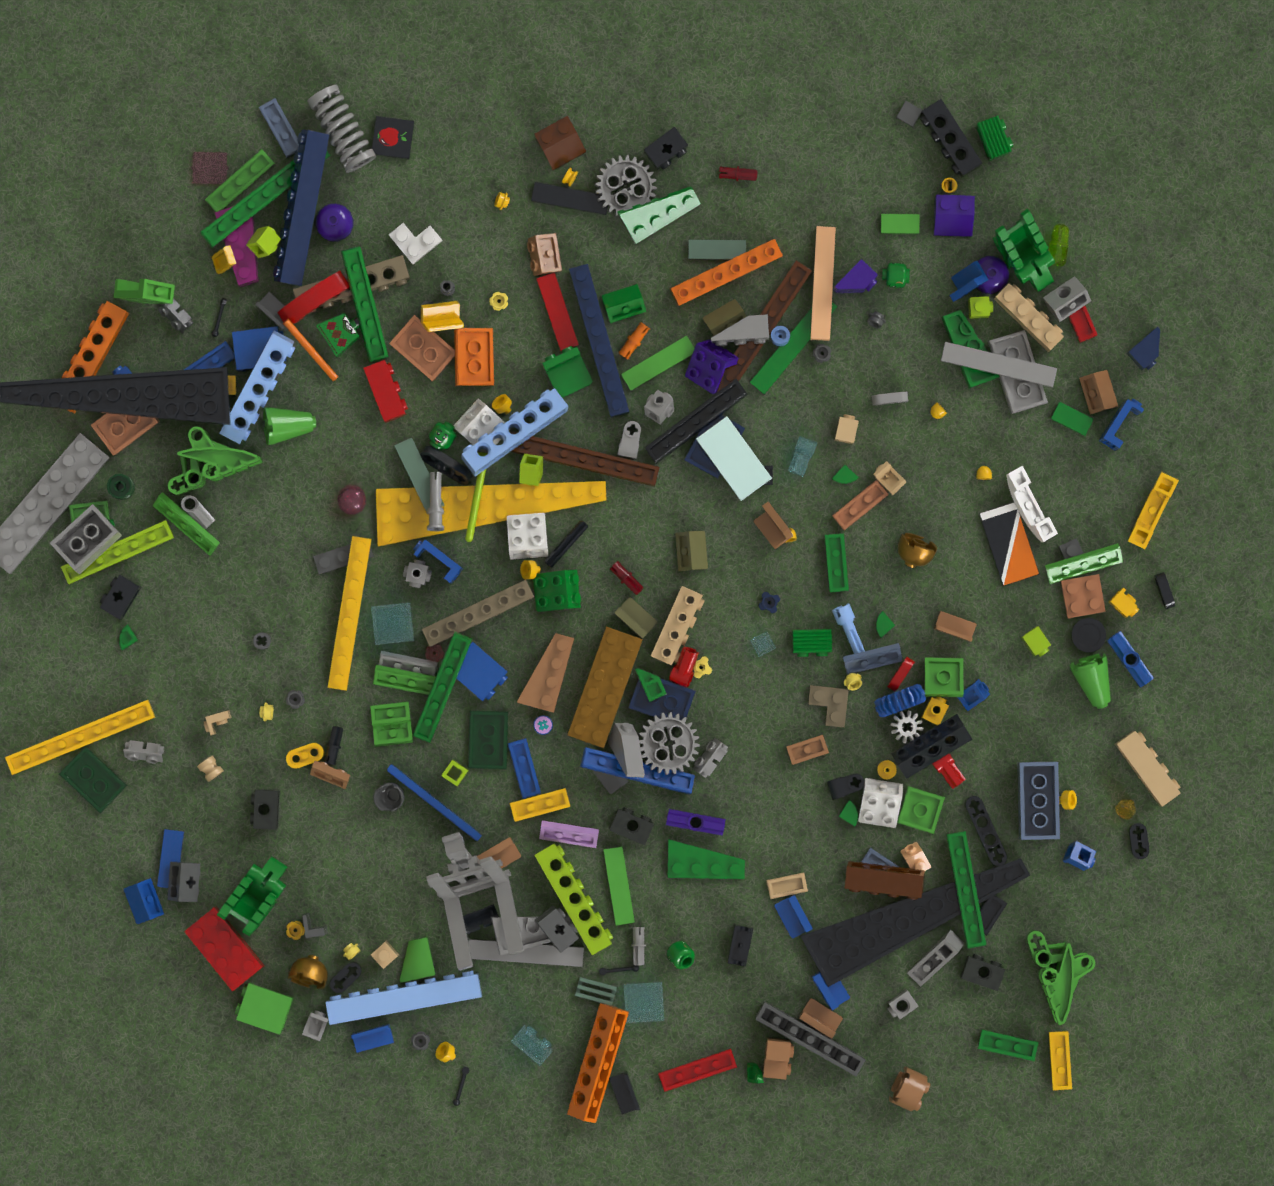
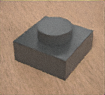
M1077 538L1059 546L1064 559L1084 554Z

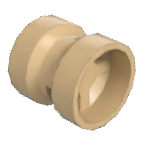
M213 755L197 766L200 771L206 774L205 778L208 782L224 771L221 766H217Z

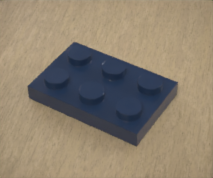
M722 415L719 416L712 423H710L708 426L702 429L696 438H698L700 435H702L704 432H706L708 429L713 427L715 424H717L725 417ZM731 421L740 435H742L745 428ZM695 439L684 461L718 479L721 473Z
M660 678L667 694L649 702L640 680H638L629 705L630 709L650 716L656 715L659 719L661 713H664L665 717H667L669 712H672L673 718L676 714H679V720L687 717L696 691Z

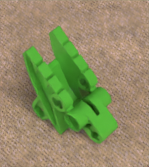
M196 426L191 428L188 433L192 448L177 452V455L180 456L183 474L170 479L168 489L175 495H183L192 490L202 488L206 483V478L211 481H219L224 479V477L227 478L236 474V472L244 471L263 462L258 455L214 442L206 430ZM198 432H202V438L196 441L195 435ZM186 459H190L191 470L187 471ZM199 462L206 463L203 466V470L201 469ZM216 467L215 475L211 476L212 468ZM198 474L199 480L193 484L192 477ZM175 482H178L180 484L184 482L187 483V485L184 484L180 486L179 491L173 489V487L176 486Z
M1031 930L1026 934V943L1033 962L1041 967L1038 971L1040 983H1042L1044 994L1047 996L1046 999L1054 1021L1058 1025H1062L1069 1014L1073 993L1079 979L1094 969L1095 960L1091 955L1084 952L1073 955L1071 944L1066 941L1047 945L1045 937L1041 932ZM1034 934L1038 937L1040 936V939L1037 940L1039 948H1037L1034 942H1031ZM1049 949H1061L1060 953H1050ZM1045 953L1046 957L1044 961L1039 962V954ZM1088 958V964L1082 967V959ZM1057 962L1055 969L1049 966L1050 964ZM1048 971L1052 973V976L1050 975V979H1047L1045 977V975L1047 976L1046 973Z

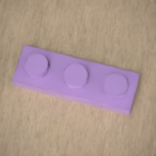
M542 821L539 839L596 848L599 830Z

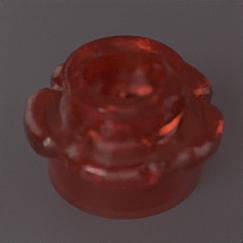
M439 644L426 648L425 656L427 660L439 662L444 657V651H442V647Z

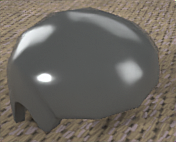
M390 782L378 787L373 795L374 804L381 811L393 812L403 805L405 799L403 789L396 783Z

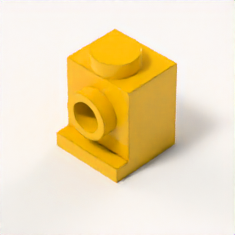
M1121 588L1110 599L1109 603L1124 618L1128 616L1133 617L1139 610L1135 604L1136 600L1129 593L1125 595L1126 589Z
M931 697L921 718L935 725L941 724L949 705L945 704L947 700L942 697ZM935 706H938L940 708V711L937 714L933 712V708Z

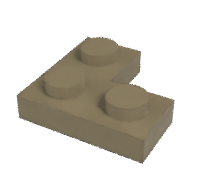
M810 685L808 704L827 706L825 726L845 728L849 689Z

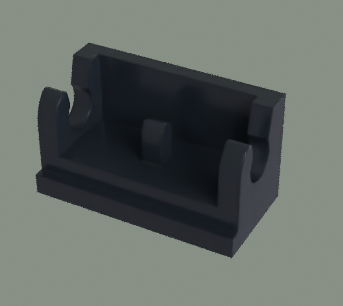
M734 925L727 960L728 964L746 966L754 928Z

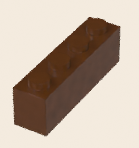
M849 861L846 869L845 889H849L851 892L868 891L872 895L884 893L890 897L907 896L908 899L916 900L921 898L923 894L925 870Z

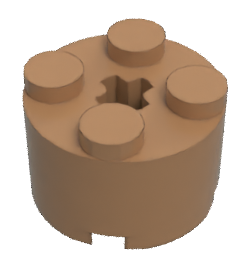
M905 1066L903 1068L905 1070L904 1073L900 1071L892 1085L891 1091L894 1094L893 1097L889 1096V1101L906 1110L918 1111L922 1104L921 1098L923 1094L928 1092L930 1083L927 1082V1076Z

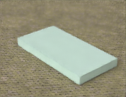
M727 416L696 438L740 501L772 479Z

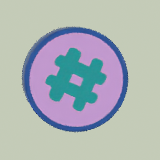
M539 716L534 721V729L541 735L548 734L553 728V722L548 716Z

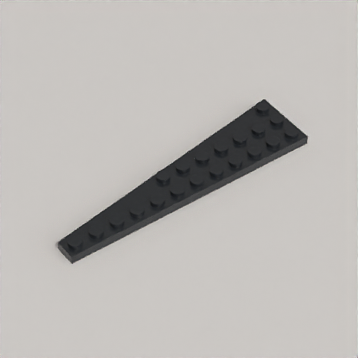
M227 367L0 382V403L231 425Z
M1020 858L975 874L974 880L978 902L981 903L1030 876L1022 859ZM955 882L923 892L922 897L916 900L906 898L800 936L827 986L829 987L960 915Z

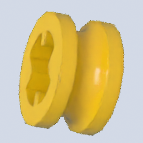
M569 168L562 183H568V186L571 187L578 172H573L572 168Z

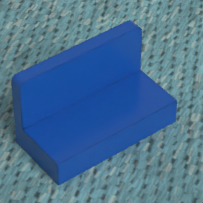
M978 261L971 263L951 277L958 290L952 293L950 297L954 302L989 280Z
M151 878L124 888L136 924L164 914Z
M794 894L774 905L791 938H795L813 929Z
M820 972L811 976L830 1010L839 1007L838 1005L850 999L841 981L828 987Z
M390 1024L351 1034L357 1053L394 1043Z

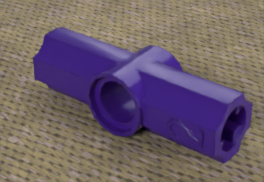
M669 809L666 825L723 836L726 819ZM693 817L701 819V825L697 828L692 827L690 824Z

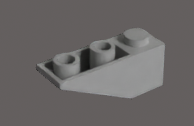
M768 314L747 316L712 337L711 342L715 343L716 346H726L727 342H735V345H744L746 341H754V344L765 343V340H769Z

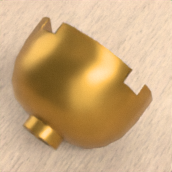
M905 533V535H901L899 540L898 553L901 559L905 561V565L915 568L916 566L927 565L935 556L938 549L937 546L931 541L928 544L921 540L924 537Z
M308 955V957L297 959L293 963L288 979L292 978L291 981L300 986L310 988L309 985H317L316 989H324L328 973L325 965L319 961L317 956Z

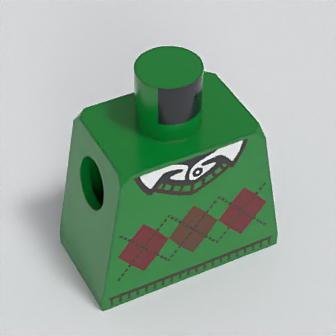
M344 313L316 325L337 358L360 338L356 331L360 328L357 316L349 320Z

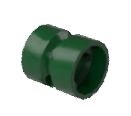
M115 474L108 480L107 490L112 497L126 500L134 494L135 484L130 477L123 474Z

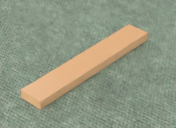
M816 226L810 340L830 341L836 227Z

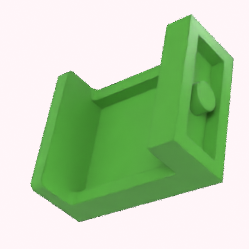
M116 279L114 298L143 304H173L175 285L148 279H140L139 283Z
M252 982L248 983V986L244 985L241 996L244 997L242 1004L238 1003L235 1015H238L236 1020L280 1035L294 997L263 988Z

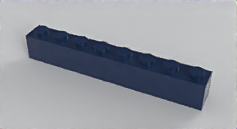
M301 130V133L298 135L297 142L299 147L298 152L294 156L295 168L290 177L292 185L291 190L287 194L288 206L283 215L285 223L284 228L280 232L281 244L276 254L278 261L277 266L273 270L274 281L302 286L329 134Z
M588 264L570 268V275L610 416L613 418L629 413V408Z

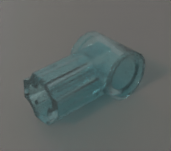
M799 436L788 471L803 477L818 442Z

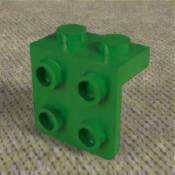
M569 346L562 350V354L558 356L552 354L545 358L546 362L542 363L553 388L556 389L562 398L592 384V378L577 347Z
M577 570L538 573L533 579L536 610L538 612L581 608Z

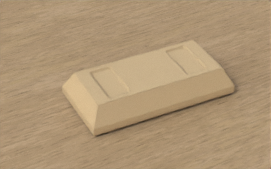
M804 873L767 880L770 899L808 892Z

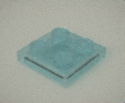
M662 982L624 984L625 1011L629 1012L626 1023L664 1021Z

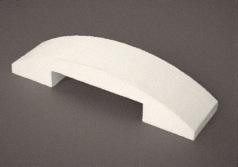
M1023 466L1008 473L1007 482L1010 493L1021 517L1032 533L1041 542H1045L1058 534L1051 519L1044 517L1028 486L1031 481Z

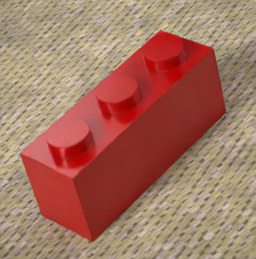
M383 360L364 367L363 369L384 422L386 423L407 415L405 412L408 409L405 399H400L398 392H401L398 381L394 382L391 376L394 374L391 363L387 364Z

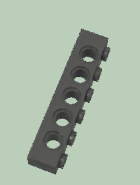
M766 1001L762 1003L755 1016L757 1021L856 1077L866 1061L861 1055Z

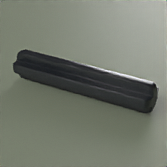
M582 520L579 521L546 558L545 563L552 568L583 534L588 525Z

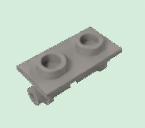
M714 738L713 741L707 744L703 755L697 758L692 769L705 778L710 776L717 766L712 762L713 759L720 762L728 752L726 751L728 747Z
M130 740L125 743L123 752L124 757L128 760H146L152 764L157 762L163 763L162 754L164 753V746H161V744L147 742L146 749H143L144 742Z

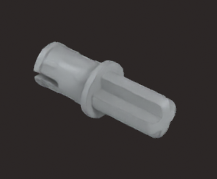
M632 927L633 945L631 947H633V964L644 965V947H646L644 945L645 927Z

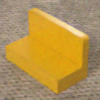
M458 301L421 305V324L427 332L464 328V323L459 318L460 304Z

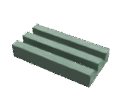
M580 977L575 996L612 1006L617 987ZM582 982L611 989L612 993L583 986ZM580 990L610 997V1000L580 993Z

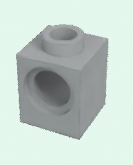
M906 989L888 1002L890 1007L887 1009L894 1018L897 1016L899 1019H902L919 1006ZM904 1000L907 1003V1007L900 1011L896 1008V1005L899 1001Z

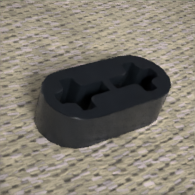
M1162 572L1154 575L1164 608L1175 607V601L1165 573Z
M1134 823L1129 828L1131 853L1137 859H1144L1149 854L1147 829L1141 823ZM1136 826H1139V829H1143V833H1140V840L1137 839L1136 834H1133ZM1138 842H1141V847L1145 848L1142 856L1135 852V849H1138Z
M357 962L348 963L332 978L330 982L332 991L336 993L345 991L361 975V966ZM349 966L352 968L356 966L358 968L356 976L354 974L349 978L346 976L350 971ZM344 977L346 981L342 984L343 988L339 987L336 989L334 981L336 979L340 981Z

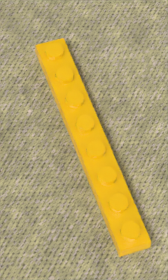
M352 536L328 688L347 691L372 540L369 538Z
M146 700L9 755L5 759L11 774L14 775L156 717L149 700Z

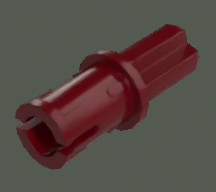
M720 166L719 172H727V174L720 173L719 179L756 181L758 175L756 169H745L739 166L737 168Z
M619 561L610 568L621 580L620 583H624L635 595H638L643 590V586L632 576L633 573H629Z

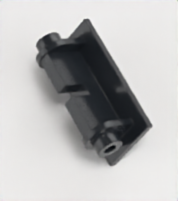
M494 904L463 916L468 935L480 930L479 925L483 924L484 928L491 926V917H499Z

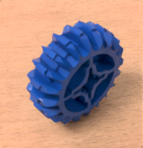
M916 684L876 699L874 702L875 709L880 717H886L925 702L926 697L922 686Z

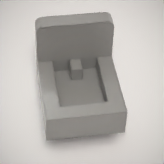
M316 1010L314 1013L310 1012L302 1035L320 1042L328 1019L325 1018L326 1014Z

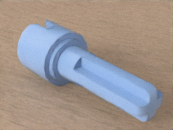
M847 603L845 606L833 609L832 613L838 625L843 627L853 653L864 652V647L853 623L855 616L850 604Z

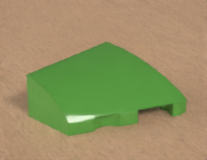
M428 937L409 941L400 983L436 975Z

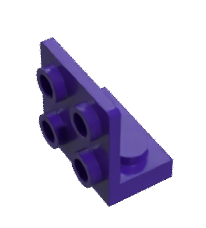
M710 339L696 343L685 377L711 394H716L725 368L736 365L739 358L723 347L716 346Z

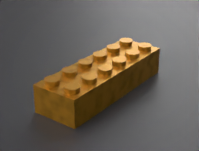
M606 626L568 736L604 748L643 639Z

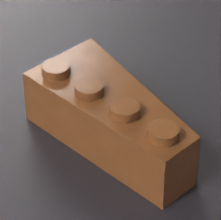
M555 633L517 703L554 713L574 638Z

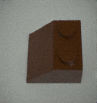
M568 115L534 134L552 170L586 153Z

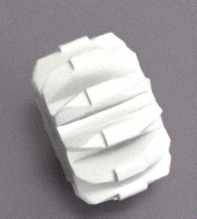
M903 711L899 712L901 719L897 716L893 717L898 723L890 724L892 727H897L891 733L899 732L896 740L903 736V743L907 742V737L909 736L911 742L914 740L913 734L916 737L920 736L916 730L923 731L922 727H917V724H921L922 720L915 722L918 714H914L910 718L911 711H907L906 717ZM910 722L911 731L906 730L904 732L902 724Z

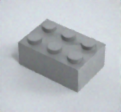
M92 504L50 544L78 574H81L122 535L99 509Z

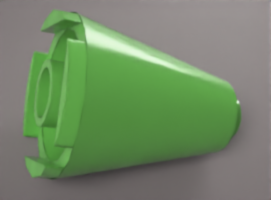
M273 407L263 408V421H265L264 435L268 445H274L313 432V428H316V418L310 412Z
M1099 653L1078 659L1079 663L1076 665L1072 662L1069 665L1070 670L1091 705L1097 707V709L1107 707L1111 698L1106 654L1103 653L1102 657H1100Z

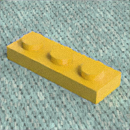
M566 788L510 803L515 822L571 807Z
M1048 1032L1052 1090L1072 1089L1069 1032Z

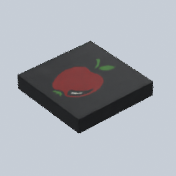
M376 116L372 144L374 153L378 156L410 160L414 121Z

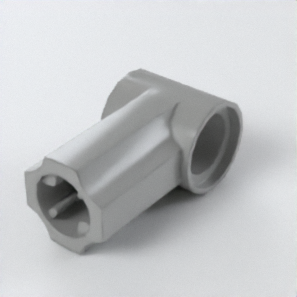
M188 495L182 499L181 507L204 529L208 528L215 521L213 516L196 497ZM188 499H193L196 504L191 510L185 507V502Z

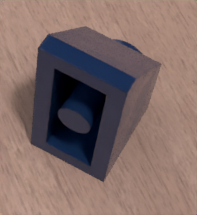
M1156 327L1126 353L1141 371L1145 368L1149 370L1157 363L1155 359L1159 356L1160 329Z

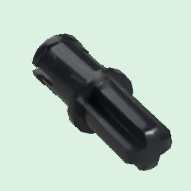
M332 727L329 743L326 744L328 747L324 760L325 763L336 765L339 749H341L342 727Z

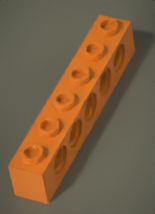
M772 239L670 288V291L677 305L680 306L783 255L776 240Z
M106 301L105 304L102 303L97 312L99 314L97 320L91 322L88 329L90 333L87 338L84 337L82 339L78 355L74 354L70 361L72 366L69 371L66 370L62 378L76 377V371L80 368H83L85 371L83 377L96 376L130 313L109 301ZM106 318H111L112 325L104 328L103 321ZM102 335V343L96 345L94 343L95 336ZM87 352H93V360L87 362L85 360V354ZM68 410V411H70V412H72V413L75 414L77 410Z
M600 1003L567 1115L582 1121L596 1123L629 1014L628 1011Z

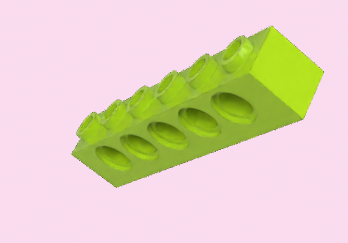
M554 843L534 856L591 955H594L611 945L613 936L608 928L604 930L601 924L604 921L600 913H595L591 906L594 903L590 896L584 895L582 891L584 886L579 878L575 879L572 873L575 870L570 861L565 862L563 858L565 853L560 845L556 846ZM557 859L561 862L559 870L551 868L550 863L552 860ZM563 876H568L571 879V884L567 887L560 884V878ZM572 893L580 895L581 900L578 903L570 901L569 896ZM581 910H588L590 918L582 920L579 917ZM592 926H596L600 930L599 935L596 937H592L589 934V928Z

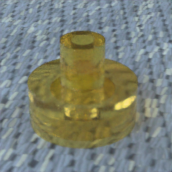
M1130 799L1121 800L1115 807L1116 813L1123 819H1131L1136 813L1134 801Z

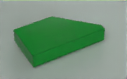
M639 668L635 669L649 702L667 694L659 676Z

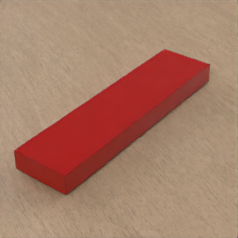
M555 272L536 278L560 351L569 346H579Z
M730 1048L660 1072L658 1075L663 1090L666 1092L736 1068L737 1065Z

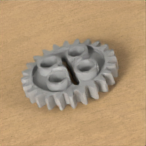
M620 155L617 162L614 158H611V165L607 162L604 164L606 170L600 168L599 171L602 175L596 176V179L600 180V182L594 184V186L600 189L595 194H601L598 201L605 202L602 208L609 206L608 213L615 210V216H617V211H625L633 208L632 206L651 202L649 198L656 196L651 192L657 189V187L652 186L656 179L650 178L654 172H647L649 165L643 167V160L637 163V159L634 157L630 161L629 155L623 160ZM627 169L633 170L634 178H628L625 175V171ZM612 177L617 180L618 184L616 187L609 185V178ZM638 178L641 179L640 182L631 185L628 191L623 189L611 195L612 191L619 189L624 183L629 184ZM634 187H641L643 194L640 196L636 195ZM618 195L626 197L625 204H620L617 201Z
M669 712L667 717H665L664 713H661L660 719L655 715L653 716L654 722L647 720L649 726H642L645 732L638 733L639 736L643 737L642 740H639V743L642 744L640 749L644 752L642 758H647L644 764H652L650 770L657 767V773H661L664 769L665 775H668L669 770L676 774V768L683 772V765L688 768L690 767L688 761H695L692 754H698L694 747L700 746V744L695 743L699 736H693L697 729H690L692 722L685 724L686 717L679 720V714H676L673 718L672 712ZM664 727H667L668 740L673 742V745H670V751L673 756L672 761L669 757V747L664 745V742L667 741ZM673 727H677L680 730L678 738L673 737L671 734ZM654 731L661 733L662 738L660 741L653 739L652 734ZM677 746H681L684 749V754L681 757L675 753ZM658 750L665 752L664 760L657 758L656 753Z

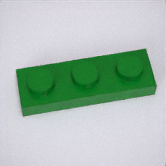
M844 533L824 535L829 593L849 591Z
M981 1029L977 1048L1035 1061L1039 1042Z

